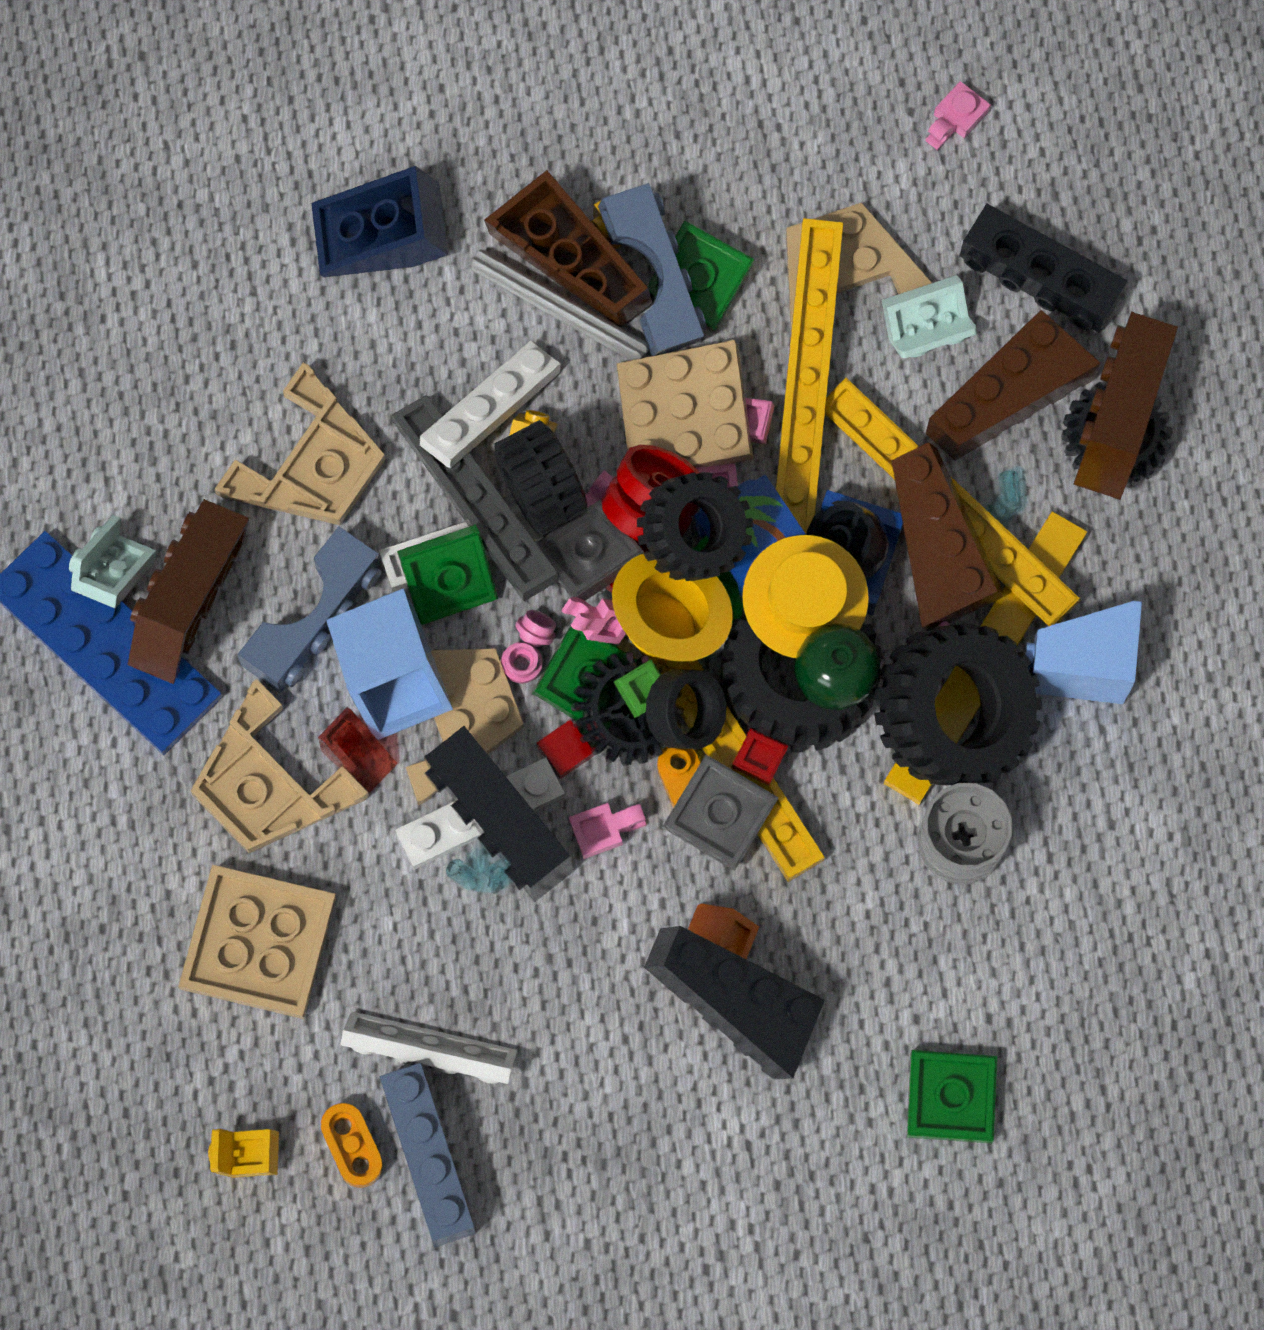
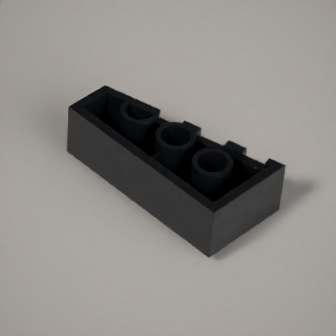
M465 726L461 727L424 757L429 767L424 773L439 793L444 789L447 790L455 801L450 805L465 825L470 822L473 823L481 834L477 837L480 844L492 858L498 855L507 867L504 873L519 891L524 888L532 900L536 902L574 872L570 854Z
M682 926L660 928L644 968L684 1003H689L703 1015V1020L714 1029L718 1028L734 1042L733 1046L745 1056H750L762 1067L761 1070L772 1079H793L825 999Z

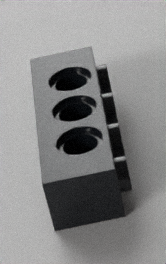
M986 203L963 240L959 255L964 259L965 264L974 271L980 273L989 272L998 277L1000 283L1005 288L1014 292L1021 290L1034 297L1035 302L1043 309L1048 311L1058 310L1070 317V321L1076 327L1085 331L1092 329L1097 333L1101 332L1122 297L1128 282L1123 277ZM1008 248L1014 252L1015 256L1003 257L997 252V249ZM1032 268H1045L1050 275L1047 277L1037 276L1032 271ZM1071 286L1079 287L1085 292V295L1074 296L1069 293L1067 288Z

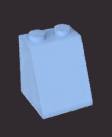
M404 588L326 620L348 692L375 741L453 710L417 613Z
M1131 601L1038 629L1033 642H1026L1024 650L1031 661V665L1027 668L1030 673L1037 674L1040 686L1035 687L1036 694L1124 704L1135 683L1142 602Z

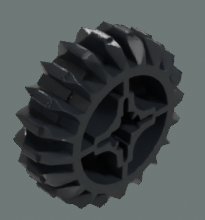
M1101 382L1095 385L1094 393L1087 389L1083 390L1080 395L1081 401L1073 400L1069 407L1071 413L1066 414L1063 420V424L1067 429L1063 430L1061 439L1069 443L1064 450L1065 456H1077L1072 464L1074 470L1079 468L1086 447L1079 444L1086 420L1094 414L1089 412L1097 388L1105 390V386ZM1156 399L1145 431L1148 433L1149 446L1141 455L1137 456L1128 479L1133 487L1139 484L1140 475L1146 479L1153 477L1155 472L1153 467L1161 468L1165 462L1163 455L1169 454L1172 446L1167 440L1171 438L1173 429L1165 426L1170 418L1169 412H1157L1162 404L1160 399Z
M632 652L623 654L621 660L616 654H611L607 656V665L601 660L596 661L592 664L594 673L587 671L581 675V679L587 687L578 686L574 688L573 693L583 699V702L573 703L571 710L582 712L583 717L573 721V726L580 728L585 725L588 732L580 737V741L585 743L594 739L596 743L591 750L594 755L600 754L606 748L605 758L608 763L615 762L620 755V761L623 766L631 765L634 757L639 764L648 762V753L655 758L663 754L660 745L662 743L657 741L652 732L644 738L642 730L646 729L644 724L646 712L634 718L632 713L623 715L622 712L617 714L611 713L626 704L613 681L647 662L649 656L643 655L635 662ZM655 664L661 674L664 668L663 664ZM611 679L613 686L610 689L611 702L607 708L598 711L600 693L604 685ZM681 691L679 692L677 699L682 696ZM675 706V716L684 713L683 707ZM677 721V724L681 729V724ZM612 722L618 725L623 736H628L629 742L613 736L603 723Z

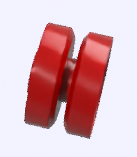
M640 444L630 447L616 470L617 476L612 479L601 499L602 510L614 526L638 541L637 536L644 535L642 527H637V518L643 517L646 512L640 510L643 501L651 499L649 493L655 487L662 486V482L668 479L694 472L698 474L700 472L686 459L672 451L653 445ZM687 503L679 517V531L682 538L692 522L691 516H694L699 509L693 503Z

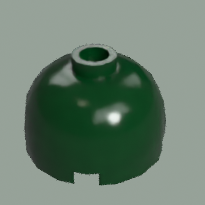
M835 623L820 627L805 638L797 651L794 673L799 686L803 690V694L809 701L824 709L840 711L848 709V707L854 706L868 698L877 683L880 663L876 648L865 633L851 625Z

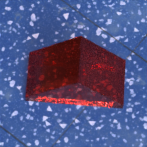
M348 707L318 737L321 752L339 768L343 766L368 793L398 764Z

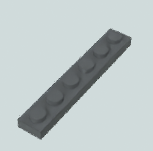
M425 395L392 414L393 423L467 525L470 527L476 524L484 548L521 599L526 601L558 582V573L470 453L449 469L420 446V436L443 417L429 397Z

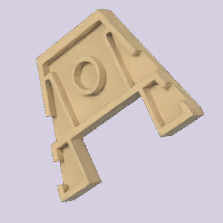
M862 203L814 218L815 220L843 222L837 293L887 276H891L898 294L932 283ZM802 223L786 228L791 329Z
M303 362L283 390L285 398L316 416L272 480H268L239 461L234 460L215 487V493L222 498L341 525L384 463L385 454L352 416L350 417L337 402L336 397L328 387H325L320 382L310 366Z
M496 649L431 650L453 710L434 717L442 742L465 726L489 755L524 728ZM426 761L406 767V772L418 805L427 802L432 798V795L438 792L424 774L429 769Z
M257 679L250 685L246 698L239 710L237 709L229 722L230 726L219 745H216L190 790L192 796L249 854L361 803L369 797L368 792L343 766L309 795L270 756L253 736L283 710V706Z

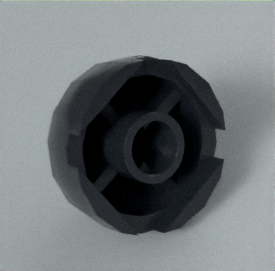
M839 500L832 502L831 504H834V506L829 507L826 511L820 510L813 517L806 535L822 537L843 547L856 560L865 579L868 580L881 569L887 558L889 547L887 530L879 516L861 504Z

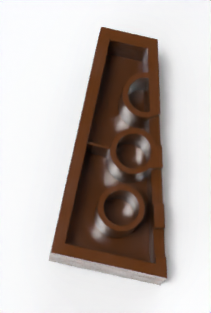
M548 170L484 219L488 232L493 238L619 327L624 326L652 303L648 287Z
M1040 310L929 418L925 434L956 461L999 436L1006 429L1030 418L1032 414L1042 408L1056 403L1080 386L1083 387L1094 381L1101 363L1044 311Z
M1132 311L1126 327L1117 326L1110 346L1111 349L1117 350L1115 358L1107 356L1100 380L1106 381L1107 384L1105 390L1097 388L1089 412L1095 413L1096 417L1094 422L1087 420L1079 444L1086 447L1073 485L1121 500L1141 447L1178 326Z
M928 442L891 460L922 628L927 630V628L937 627L945 621L951 623L1005 597L938 449Z
M203 499L196 513L189 511L180 531V534L183 536L179 542L172 540L164 558V563H166L164 569L156 568L147 587V591L150 593L146 599L140 597L133 608L130 621L135 622V628L127 665L174 684L180 672L179 666L182 652L189 654L195 642V635L202 618H207L216 598L218 587L223 586L242 548L249 517Z

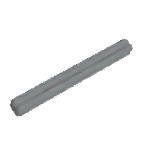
M480 249L473 257L471 262L472 271L630 361L645 358L648 354L649 345L644 340L491 253Z

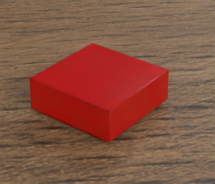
M571 719L536 742V747L547 758L550 766L560 779L595 756L591 752L592 748L588 742L582 743L580 741L582 734L573 726Z
M750 728L732 764V769L770 786L788 750V745Z

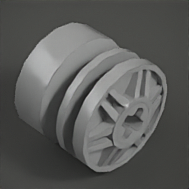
M957 783L942 789L930 801L918 832V851L925 866L937 878L952 884H973L987 878L999 866L1012 836V817L1005 802L992 789L977 783ZM958 831H963L965 837H972L968 846H963L961 840H954Z

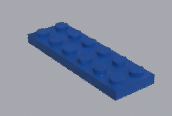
M44 531L0 573V604L164 756L222 698L221 692L182 656L179 666L180 672L174 684L127 665L135 628V622L130 621L132 610L122 601L116 608H113L72 591V572L69 571L72 555L51 535Z

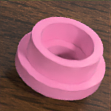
M528 610L525 616L519 617L515 624L516 629L520 633V638L531 646L541 647L542 645H550L555 639L554 630L556 623L542 612Z
M517 642L510 645L501 657V665L506 677L515 683L531 682L538 677L542 670L541 653L536 647L525 642ZM523 657L528 659L530 665L524 670H519L514 666L515 660Z

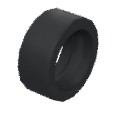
M672 669L661 674L652 684L646 699V718L650 731L658 742L668 748L702 749L712 744L721 733L726 720V700L723 689L716 678L704 670ZM688 684L695 693L697 700V717L689 732L683 734L676 721L675 702L681 689Z

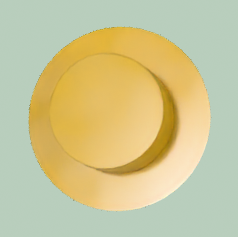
M798 535L787 537L771 544L757 556L747 572L742 598L747 621L756 636L772 650L782 655L796 658L797 651L805 638L820 627L837 623L851 625L860 630L866 617L869 596L865 576L859 564L848 551L835 542L822 537Z
M644 554L632 558L621 568L613 584V608L622 629L639 650L655 658L672 661H694L714 653L725 642L732 626V606L728 593L717 576L696 581H686V579L675 580L669 578L670 572L660 573L654 568L657 561H647Z

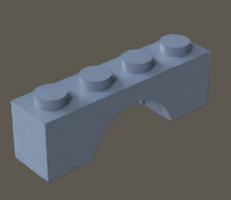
M647 183L604 197L598 208L611 244L625 245L638 250L650 261L656 272L658 282L656 299L652 307L639 319L651 355L666 354L698 343L704 337L702 330L706 329L705 319L700 307H694L688 293L692 291V283L685 268L680 269L675 256V254L679 253L678 244L672 230L666 231L661 216L665 215V209L659 193H653L650 184Z
M340 526L337 527L314 557L316 570L323 581L322 596L316 608L308 616L295 623L276 625L262 622L237 654L242 667L279 693L287 685L290 687L295 686L306 670L303 664L312 653L320 654L328 644L331 634L328 633L329 628L326 620L354 609L356 602L353 600L362 589L370 590L380 577L381 570L378 569L380 567L379 554Z
M421 1063L381 1075V1084L434 1248L474 1235V1225Z

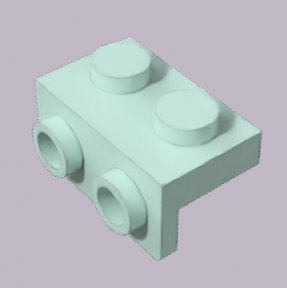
M957 275L881 300L889 341L901 358L919 357L929 350L944 345L958 344L964 341L965 338L977 334L976 325L968 316L963 282Z
M112 515L103 526L96 527L90 541L83 549L78 548L74 552L69 563V571L72 572L71 590L113 608L120 604L155 563L156 550L120 536L121 518Z

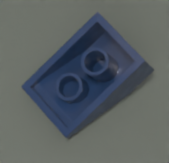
M417 166L311 203L319 272L324 278L415 267L448 255L439 183Z

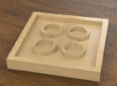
M735 340L617 363L627 451L630 447L640 444L653 445L672 451L686 459L695 468L726 465L753 459L739 348Z
M212 865L180 978L179 989L304 1019L334 909L336 894Z

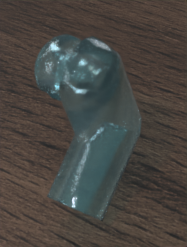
M1005 471L998 474L1000 496L991 505L988 504L985 507L1003 526L1007 525L1022 509V497L1017 471Z
M460 859L452 860L446 868L447 876L468 891L496 894L505 888L503 883L508 878L504 873L505 869L494 863L488 865L485 874L474 870Z

